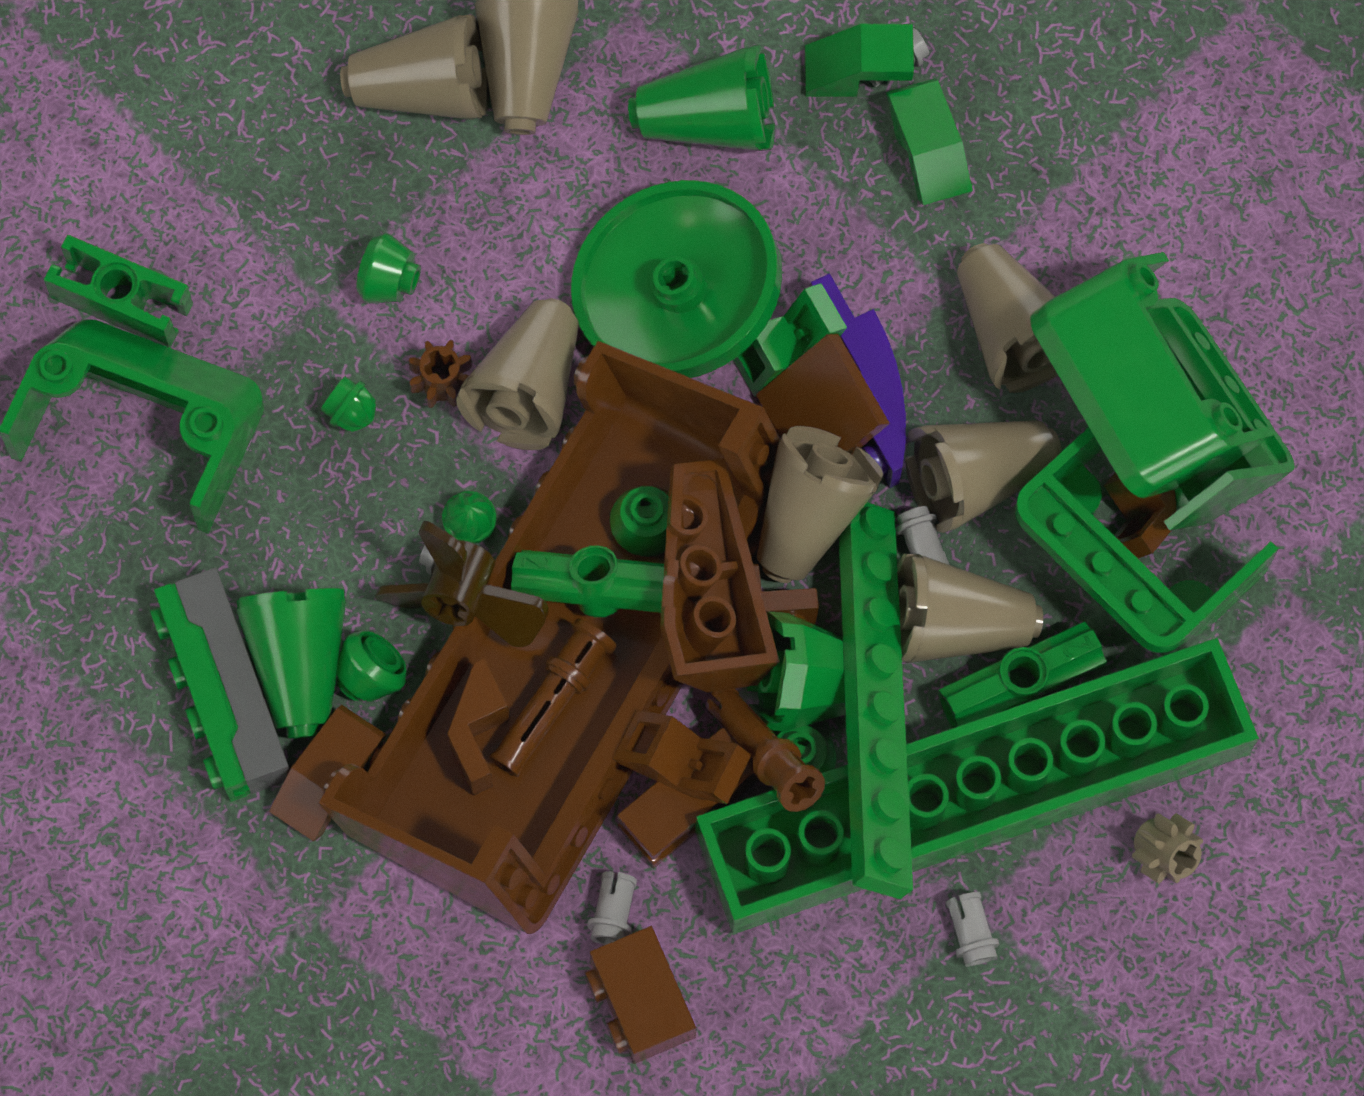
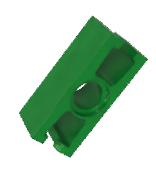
M67 234L61 246L67 262L64 267L65 270L75 273L77 267L81 266L94 274L91 283L85 285L61 277L62 267L52 264L44 278L51 299L135 335L171 348L179 332L177 328L173 327L171 318L162 314L159 319L144 311L148 299H154L177 307L178 313L187 317L193 306L188 285ZM126 285L132 288L129 294L121 299L106 297L108 292L116 286Z

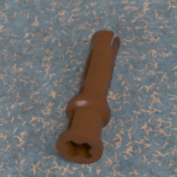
M578 618L572 624L574 632L557 657L550 656L546 662L545 672L548 675L525 708L520 712L495 752H492L489 756L497 766L515 777L519 776L521 769L550 731L575 693L581 694L583 691H587L591 685L588 678L606 653L612 654L617 647L616 643L608 635L585 620ZM586 646V653L583 655L579 663L576 664L575 659L578 657L582 649ZM558 684L562 685L559 692L555 695L553 693L554 689ZM543 705H547L543 715L524 742H522L521 737Z
M735 688L713 691L711 694L721 703L722 708L709 698L706 708L736 742L751 754L756 777L765 785H772L777 791L779 803L788 811L798 812L812 806L821 797L824 790L825 779L823 774L813 765H806L802 761L801 752L795 743L789 739L778 738L742 699Z

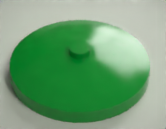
M680 180L657 184L640 190L619 202L589 232L579 250L572 273L571 298L574 314L581 330L593 348L597 341H600L689 378L699 377L734 360L764 330L775 310L780 295L782 283L781 255L777 242L761 213L748 200L733 190L718 184L696 180Z

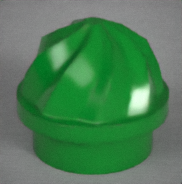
M344 376L320 409L321 412L331 418L329 422L331 426H338L353 432L371 424L374 420L376 400L367 390L364 382L360 380L356 384Z
M465 491L454 495L448 500L443 509L442 522L445 531L457 540L477 544L484 541L493 532L496 525V511L492 502L485 495L474 491Z

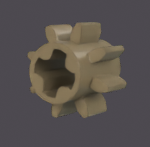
M1158 813L1155 818L1144 822L1136 832L1134 838L1135 852L1132 854V858L1143 864L1140 872L1158 884L1165 877L1178 883L1180 879L1191 875L1200 863L1202 855L1200 845L1203 843L1202 838L1192 833L1195 824L1177 813L1170 820Z

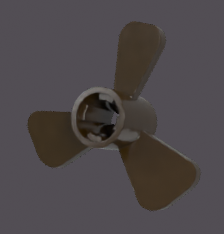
M423 521L419 529V535L436 563L429 583L384 585L378 588L375 595L377 600L398 607L424 608L430 616L449 625L466 626L471 624L476 616L514 647L530 645L543 627L549 612L546 601L541 597L488 585L495 568V560L492 555L474 543L457 540L429 521Z

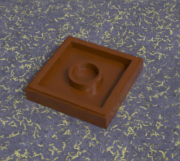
M827 334L756 394L780 438H782L784 433L787 435L789 428L794 426L817 428L841 437L837 447L850 454L854 453L856 446L861 448L890 424L839 334Z

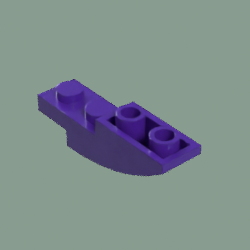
M829 273L812 281L810 287L822 283L847 326V329L840 338L890 422L887 427L869 440L862 450L879 464L889 488H892L900 482L906 444V411L897 362L886 332L875 310L872 309L854 317Z

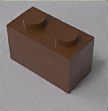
M652 925L590 951L592 968L584 971V975L596 1003L606 999L614 1019L606 1022V1026L618 1054L628 1051L633 1064H636L696 1038L697 1028Z

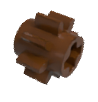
M449 340L445 346L434 347L429 341H426L425 352L421 359L412 357L408 360L409 369L413 373L418 374V376L413 377L409 381L410 390L412 393H419L424 390L427 395L429 408H433L437 401H448L450 405L456 407V395L459 393L462 383L469 376L464 374V372L472 367L471 356L463 355L458 358L455 353L453 340ZM441 368L445 374H449V377L441 380L437 373L432 374V371Z

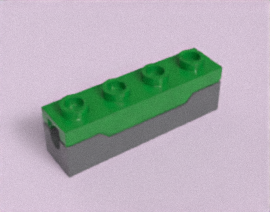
M215 567L176 581L175 584L171 585L170 583L154 589L160 607L150 610L160 640L172 639L177 656L167 660L178 690L189 687L195 706L186 708L185 711L195 739L207 737L213 755L204 758L203 762L213 789L216 790L224 787L230 802L246 797L250 793L254 794L284 783L290 769L217 568Z

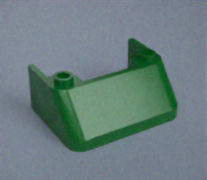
M1164 252L1122 260L1052 298L1030 316V324L1035 337L1119 479L1131 493L1140 498L1151 497L1210 479L1274 435L1269 426L1244 433L1242 431V420L1230 404L1221 403L1215 399L1201 401L1147 311L1158 302L1157 289L1159 283L1153 272L1169 261Z
M1177 298L1158 299V302L1147 311L1201 401L1215 399L1221 403L1230 404L1242 420V431L1244 433L1269 426L1274 434L1210 479L1175 489L1177 511L1166 519L1164 523L1169 530L1205 525L1278 483L1294 470L1295 464L1290 451L1196 313L1186 303Z
M93 319L74 323L42 347L32 358L0 426V436L11 459L19 462L22 461L51 398H62L73 394L80 388L85 377H89L183 413L180 420V433L184 443L192 451L210 458L189 503L198 530L209 534L264 411V401L258 385L246 376Z
M1088 427L1022 488L1015 506L1016 519L1022 529L1141 646L1157 653L1172 651L1207 630L1266 574L1279 548L1270 541L1216 593L1205 584L1195 580L1180 581L1168 589L1093 515L1100 505L1102 489L1097 478L1084 465L1102 448Z

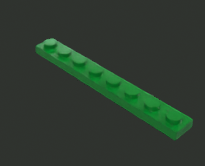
M867 502L839 536L852 885L901 900L913 890L895 511Z

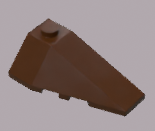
M725 459L674 464L670 470L660 628L674 680L705 692L756 686L780 662Z

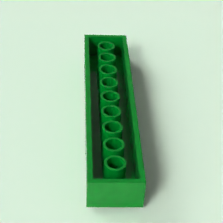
M1218 638L906 744L912 872L1248 756L1259 737ZM848 765L822 773L825 779V786L821 797L805 810L798 812L788 811L779 803L777 791L772 790L696 817L695 833L733 935L863 890V888L852 885Z

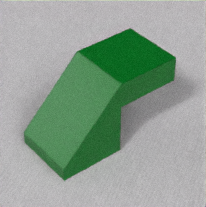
M861 23L805 45V97H857L860 80H913V24Z
M934 78L886 92L896 140L908 153L919 202L922 205H927L973 191L963 142L939 81Z
M822 283L804 288L784 316L769 320L758 338L733 361L753 396L757 397L756 394L827 334H839L841 336L847 329V326Z

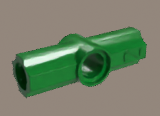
M599 545L585 547L574 555L522 550L516 553L513 562L511 589L541 597L545 601L578 604L583 613L595 618L609 616L619 609L661 613L664 564L617 559L610 549Z
M1083 622L1029 648L1020 647L1013 649L1005 655L1003 660L939 689L937 695L950 726L955 728L1040 699L1043 695L1105 667L1107 661L1103 654L1102 645L1094 630L1086 622ZM1018 668L1025 669L1034 676L1036 684L1028 688L1018 687L1010 681L1008 673Z

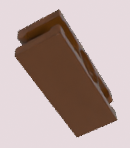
M724 728L709 738L711 740L737 744ZM751 758L749 759L728 804L693 798L660 782H656L617 815V820L619 821L618 829L654 869L696 834L697 816L731 805L758 782V778L753 770V761Z

